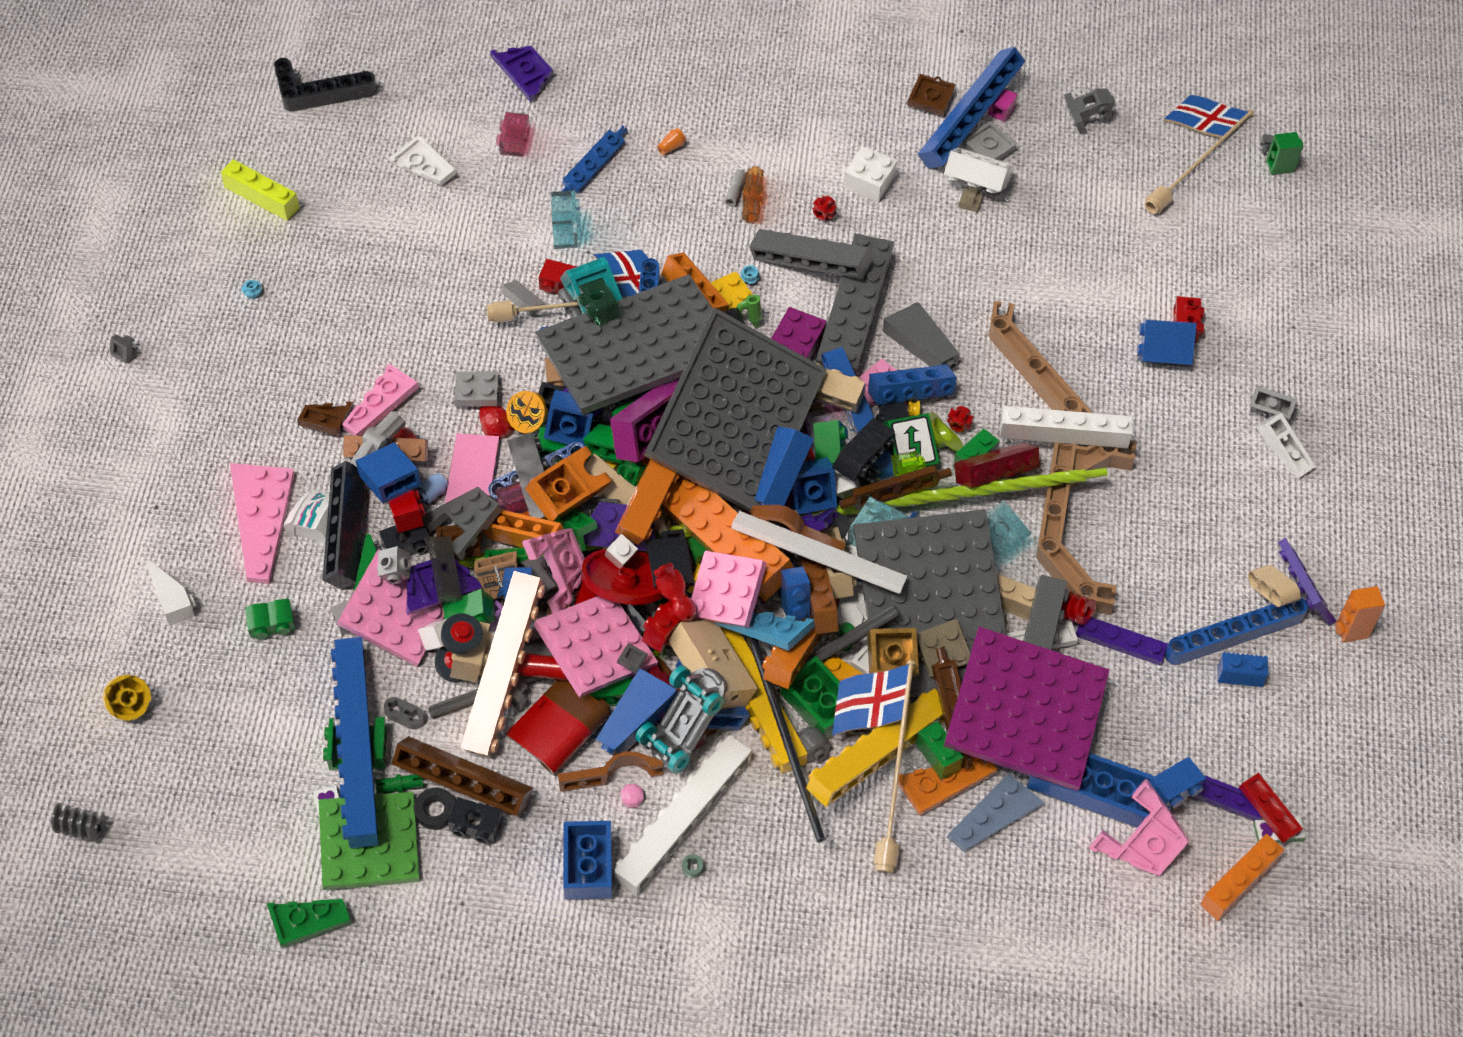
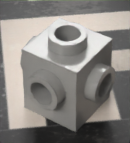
M398 546L378 551L377 571L379 577L390 584H398L402 580L410 578V553Z

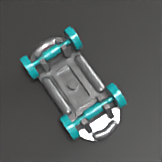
M685 665L677 667L670 675L669 683L675 688L681 687V689L669 706L659 726L656 727L651 722H647L636 733V741L641 745L647 744L651 748L652 756L663 761L662 769L665 771L679 773L688 765L690 754L713 716L719 712L724 704L725 681L719 672L711 668H701L691 673V670Z

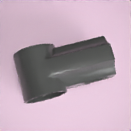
M542 555L538 559L529 560L528 558L519 563V568L532 567L533 576H537L543 581L545 591L542 598L548 599L559 591V587L548 571V564Z

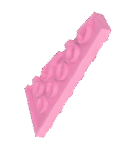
M230 463L246 578L248 582L270 584L295 472L291 468Z

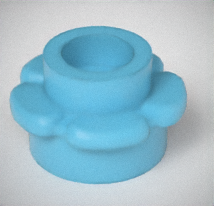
M747 265L742 269L740 277L744 283L754 284L756 280L760 279V273L755 266Z
M248 280L245 282V285H242L241 290L247 298L255 299L260 296L262 285L257 280Z

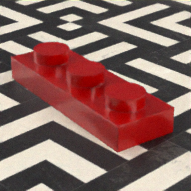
M1259 772L1239 786L1243 794L1282 843H1285L1303 830Z

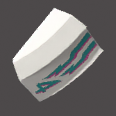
M313 489L301 497L284 523L286 534L304 537L325 544L329 493Z

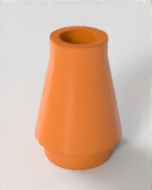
M671 129L662 142L657 145V149L662 155H665L683 146L686 137L680 129Z

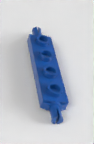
M622 125L617 132L609 129L563 178L562 183L565 187L559 192L560 197L565 199L570 192L578 194L624 145L625 140L622 137L628 132L626 127L624 128Z

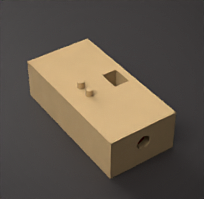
M707 620L679 623L668 641L681 663L690 669L691 673L697 669L711 668L721 674L726 686L724 704L721 709L745 707L758 688L719 625Z

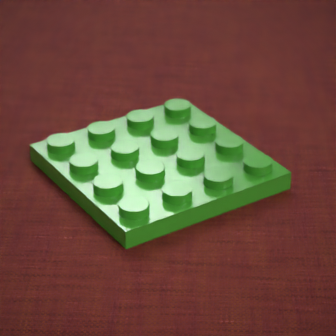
M413 792L375 795L378 845L349 848L348 839H343L342 825H347L346 819H342L341 805H345V798L318 800L323 890L419 882Z

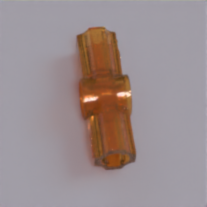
M752 166L747 169L746 185L743 188L742 220L751 224L759 221L761 204H763L764 170L759 166Z

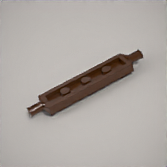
M934 465L853 489L851 498L840 500L839 504L841 509L854 506L856 510H860L936 487L940 479L951 477L952 472L950 468L937 471Z
M942 646L935 649L938 662L931 667L946 731H948L961 682L956 661L947 659L945 647ZM960 752L964 757L962 762L963 769L973 768L971 756Z

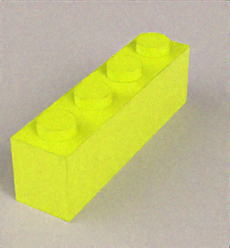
M234 159L221 171L223 184L226 189L286 221L300 209L296 192Z

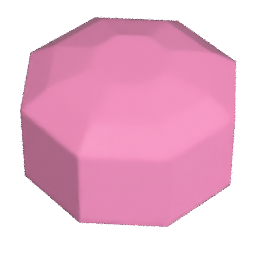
M637 784L626 785L621 790L622 804L628 808L638 807L643 802L642 788Z

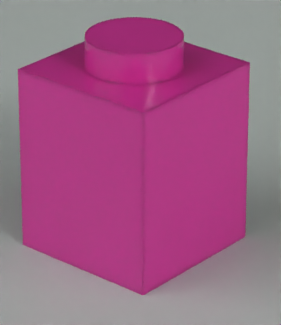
M1003 89L989 107L988 115L1005 122L1016 107L1018 94Z

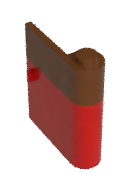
M557 680L505 734L533 755L549 773L554 775L610 717L611 713L609 710L611 707L604 700L600 699L598 701L590 694L579 698L569 680Z

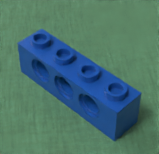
M947 364L871 373L869 375L868 393L877 405L955 395L957 376Z

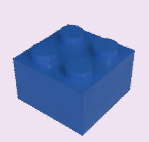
M555 390L550 404L544 439L568 445L579 442L585 446L583 439L591 431L595 410L582 415L569 393Z
M827 457L803 462L789 493L791 509L797 510L798 514L837 507L835 472L832 468L833 465Z

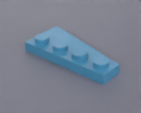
M753 611L749 628L714 622L716 625L788 651L815 627L814 619L806 618L805 621L796 620V616L786 615L785 618L775 617L773 612L767 611L759 614Z

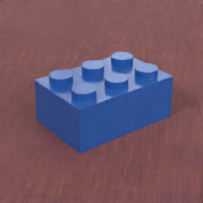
M611 821L563 822L564 900L612 898Z

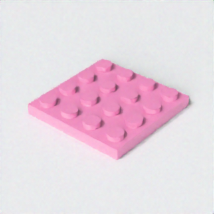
M378 549L341 614L337 625L417 667L426 651L418 629L434 621L442 620L444 617L443 604L407 615V579L402 580L398 584H390L378 576V551H381Z
M600 596L535 620L534 627L579 698L636 675L616 663L628 643L648 654L640 667L642 670L646 671L658 663L648 646L642 642L641 635L620 603L606 600Z

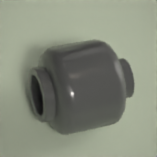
M806 727L798 733V737L808 753L807 761H821L827 756L830 742L819 728Z

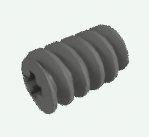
M62 803L56 804L51 817V827L54 833L61 832L63 835H71L75 838L80 837V839H88L91 842H96L101 837L106 822L105 814L101 815L98 819V812L96 811L89 817V810L84 809L80 815L79 807H75L71 813V805H66L64 810H62Z

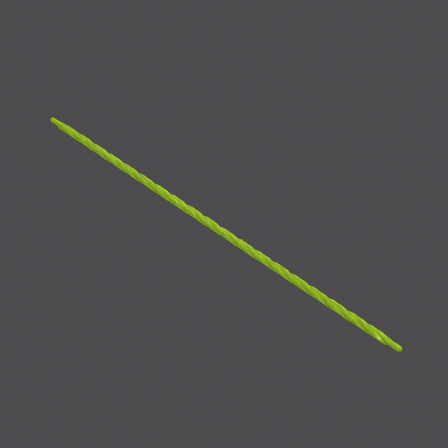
M1107 468L1086 471L1084 469L1070 470L1048 475L993 481L973 488L963 485L948 489L921 491L860 510H856L854 506L841 509L840 504L837 503L836 510L842 515H850L865 511L892 509L899 506H913L930 502L957 500L964 497L992 495L998 492H1013L1030 488L1057 486L1064 483L1084 482L1087 479L1108 476ZM829 509L799 514V516L802 517L810 513L814 516ZM681 526L669 527V530L683 529ZM683 529L685 537H692L685 529ZM658 532V533H654L656 539H660V538H661V535L659 534V532ZM585 545L586 550L583 552L595 549H608L609 547ZM485 552L481 553V556L464 557L462 560L459 558L455 559L458 560L460 565L472 568L475 567V560L484 559Z

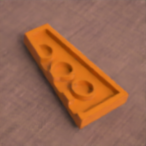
M971 756L973 768L963 769L962 763L959 771L942 780L933 768L925 770L921 768L914 770L910 774H899L898 786L919 816L997 774L998 769L992 762Z

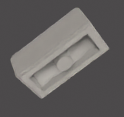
M519 281L502 285L503 295L519 308L546 305L545 302ZM539 310L524 312H526L529 316H532Z

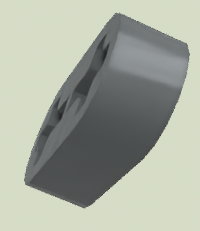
M391 697L385 701L383 706L388 719L413 730L419 729L424 725V712L418 706L398 697ZM397 705L399 711L395 709L391 712L390 707L394 708ZM418 715V719L410 721V716Z

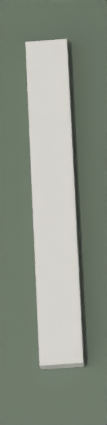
M741 511L738 512L731 526L736 531L898 594L901 593L907 576Z

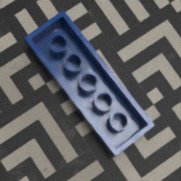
M1089 753L1078 791L1031 775L1027 788L1138 827L1150 811L1134 800L1132 795L1145 779L1150 782L1154 775Z

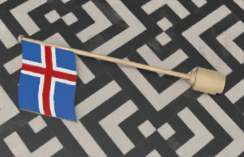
M1189 95L1164 118V121L1176 123L1203 134L1219 137L1220 139L1169 188L1164 186L1157 187L1146 198L1144 203L1145 209L1151 214L1161 212L1173 200L1171 190L1249 116H1253L1254 111L1251 109L1245 111L1223 105L1205 97Z
M641 249L593 254L595 259L605 257L609 263L622 299L639 293L641 264L645 259H649ZM511 300L498 301L487 305L488 321H494V323L513 321V317L517 316V312L579 306V303L571 302L516 308V304H512Z
M909 660L905 666L886 672L855 675L840 681L832 736L834 737L850 730L881 727L901 721L887 837H882L881 841H876L873 863L876 865L875 871L894 873V868H897L900 845L895 843L896 839L891 838L912 672L913 666H916L913 660Z

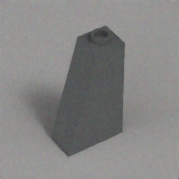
M919 302L884 318L882 331L928 366L947 364L951 370L958 366L960 353Z

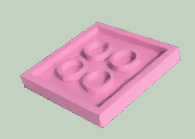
M705 551L691 598L696 606L694 618L749 628L767 563L758 559Z

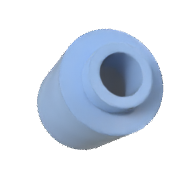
M440 473L432 474L421 482L422 485L417 487L416 490L418 491L420 501L430 504L446 491L448 482Z

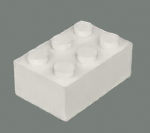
M958 147L950 151L944 174L949 175L948 178L958 182L960 179L968 181L967 185L978 188L980 185L986 187V191L997 194L998 191L1001 192L1007 188L1014 165Z

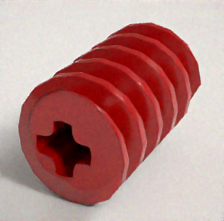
M1069 591L1067 601L1062 602L1061 610H1064L1063 618L1077 622L1080 625L1087 624L1096 611V601Z

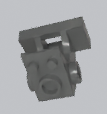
M1096 88L1075 99L1071 92L1064 95L1079 134L1087 132L1084 124L1089 117L1099 114L1100 116H1106L1107 121L1110 122L1111 116L1114 115L1112 109L1115 107V99L1110 94L1108 88ZM1093 102H1097V103L1092 104V105H1090V106H1088V107H1085V105H1087V104H1090V103H1093Z

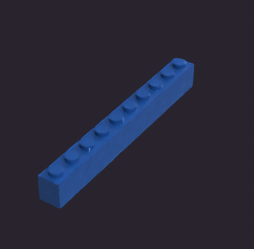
M362 637L334 640L335 649H331L332 663L336 662V667L332 668L333 681H337V686L333 687L334 700L339 701V705L334 707L336 720L340 719V725H336L337 739H341V744L337 745L338 759L342 758L343 764L338 765L339 778H344V784L340 785L341 799L345 798V805H341L342 819H346L347 825H342L343 839H348L349 848L378 845L363 641Z

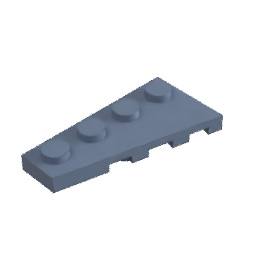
M1008 773L948 834L947 838L966 853L988 840L993 834L1001 832L1015 821L1025 818L1030 812L1042 808L1044 802Z

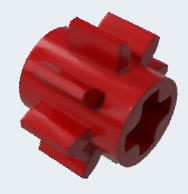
M823 195L821 198L817 197L813 202V214L819 220L832 219L837 213L835 211L837 209L836 202L830 196Z
M958 406L956 410L950 409L947 422L952 430L963 432L965 428L970 430L974 416L971 415V411L967 407Z

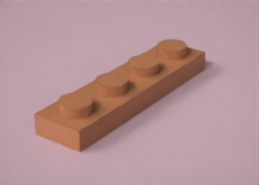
M344 435L343 457L355 456L363 444V436ZM391 439V443L394 442L409 460H428V439Z

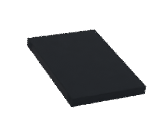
M685 536L646 540L645 545L654 589H657L655 583L657 577L654 575V571L670 562L673 564L674 569L679 570L683 575L686 586L694 585Z

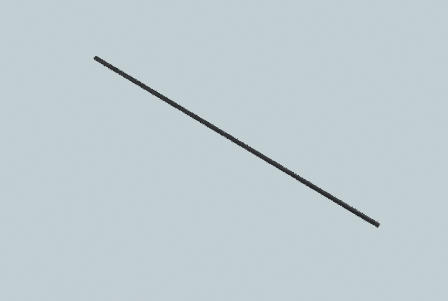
M747 636L817 843H821L826 838L811 794L806 789L807 783L774 686L771 682L763 679L765 669H762L764 657L758 640Z

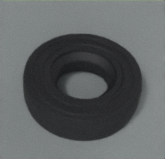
M433 787L424 790L417 796L414 803L416 820L427 829L438 830L448 826V820L455 805L454 797L443 788ZM430 802H441L444 805V811L438 816L429 815L426 812V807Z

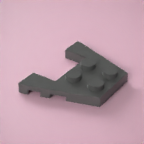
M476 487L426 513L422 517V521L429 532H432L447 519H450L464 533L449 544L448 547L454 555L462 560L466 556L465 550L469 545L474 546L478 541L477 535L482 529L487 530L502 509L489 495L479 487Z

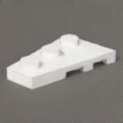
M419 135L388 158L390 164L441 186L456 175L455 169Z

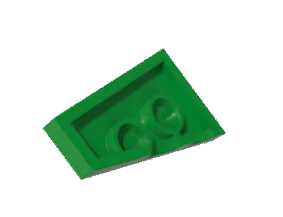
M343 899L314 900L313 902L305 903L288 901L286 904L266 903L281 949L351 924Z

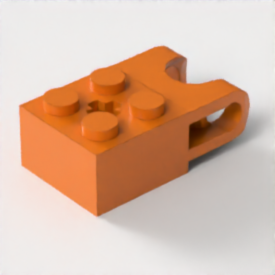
M584 446L531 479L525 490L549 521H557L604 490L612 481L605 472L597 476L586 472L584 463L592 455L587 446Z

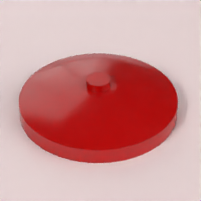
M607 549L591 553L582 563V582L591 592L606 600L621 604L640 605L652 603L663 598L659 590L654 589L649 558L646 553L637 551L636 555L622 568H618L605 556Z

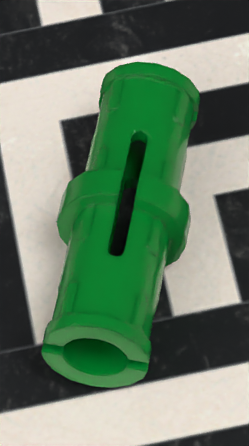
M396 774V777L375 779L377 794L391 791L401 793L405 789L424 787L423 777L416 774L405 776Z

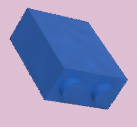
M1143 319V323L1139 325V336H1142L1141 344L1137 346V356H1140V361L1193 365L1196 323Z
M394 442L355 460L360 478L383 504L422 485L417 467Z

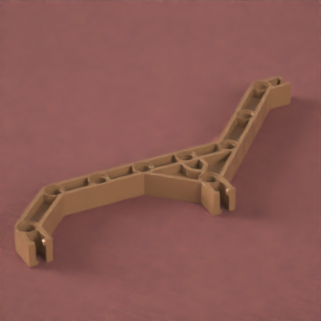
M994 301L988 336L1052 410L1093 413L1012 322L1015 304L1009 303L1007 313L1003 316L998 315V309L1001 307L1002 302ZM1130 440L1128 448L1054 442L1049 474L1108 467L1131 471L1137 442ZM1081 482L1049 486L1046 489L1036 558L1051 577L1067 581L1066 589H1069L1074 594H1080L1081 597L1084 596L1083 594L1089 595V600L1094 599L1096 601L1095 613L1111 615L1117 585L1093 581L1061 543L1069 490Z

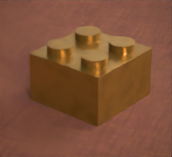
M916 628L870 629L867 634L869 673L886 672L905 666L909 660H913L916 666H913L912 678H915L919 674Z

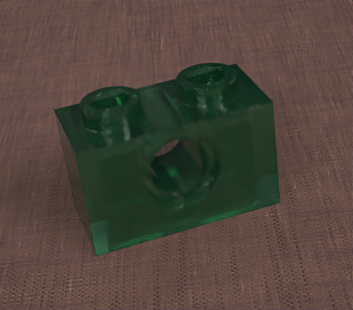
M602 277L579 285V303L581 307L585 306L588 318L593 319L596 326L620 318L618 303Z

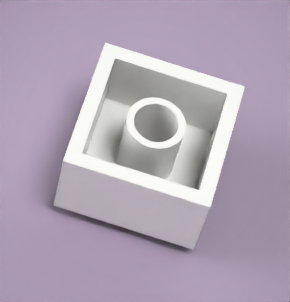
M862 146L845 171L843 188L879 203L896 176L898 160Z

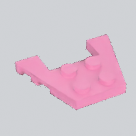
M572 528L522 542L529 560L538 559L544 553V558L552 571L553 579L559 587V591L548 601L552 613L565 609L566 605L571 603L573 599L571 594L574 588H578L582 581L581 568L585 558Z
M1145 779L1133 793L1132 798L1150 811L1148 816L1124 844H1121L1102 830L1090 844L1089 849L1095 852H1103L1108 854V857L1124 860L1131 863L1134 867L1160 876L1187 845L1189 838L1153 786Z

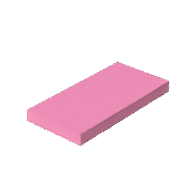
M456 433L445 503L476 487H479L490 496L488 486L494 479L499 436Z

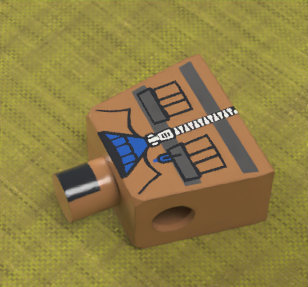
M516 551L475 560L474 572L481 586L493 599L500 598L502 606H504L505 602L503 589L505 568H519Z

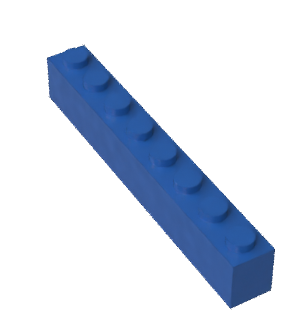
M1016 47L1003 49L997 53L918 152L917 155L928 169L943 166L947 162L950 151L958 148L1026 62Z

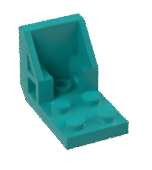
M605 257L569 269L560 277L563 286L574 301H578L582 314L622 299Z

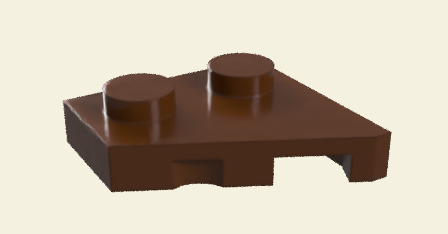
M348 401L345 406H333V403L305 405L297 419V423L299 426L338 436L343 427V422L353 409V402Z

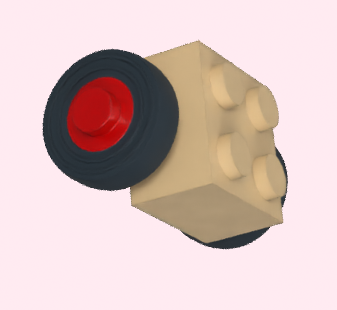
M465 613L454 614L444 622L441 629V641L444 646L439 648L435 656L436 671L443 679L450 682L466 680L477 683L478 675H483L487 662L488 650L493 634L488 632L490 624L479 622L475 617Z

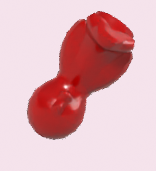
M671 562L660 566L654 571V575L657 577L655 582L657 589L663 597L671 601L672 612L681 622L692 620L696 615V606L693 600L685 594L686 584L683 575L679 570L674 569Z

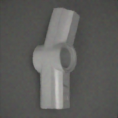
M391 411L376 427L372 426L366 430L362 437L363 444L351 460L353 465L357 467L355 460L391 444V439L406 425L398 413Z

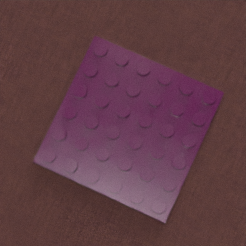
M979 626L943 746L1078 791L1110 669Z

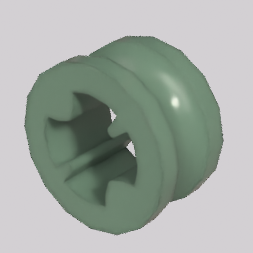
M695 854L686 856L682 862L683 874L691 879L701 876L703 873V860L701 857ZM692 862V865L697 863V870L693 868L689 870V863Z

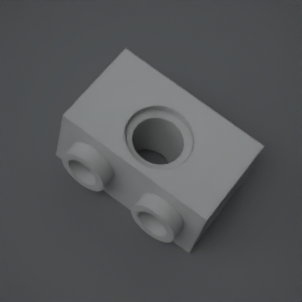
M1256 386L1249 406L1275 415L1282 413L1285 418L1291 419L1297 399Z

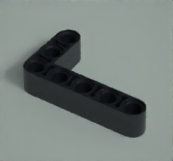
M279 58L274 62L283 107L289 112L374 96L377 92L375 75L370 71L296 84L291 61L288 58Z

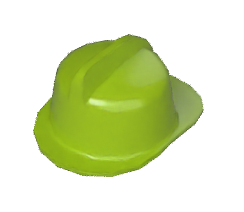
M930 412L929 416L936 448L949 446L954 451H959L963 447L959 437L936 413Z

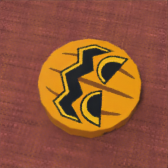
M521 391L511 397L506 413L510 425L516 431L531 433L539 430L540 426L542 427L545 424L548 410L543 397L538 393Z

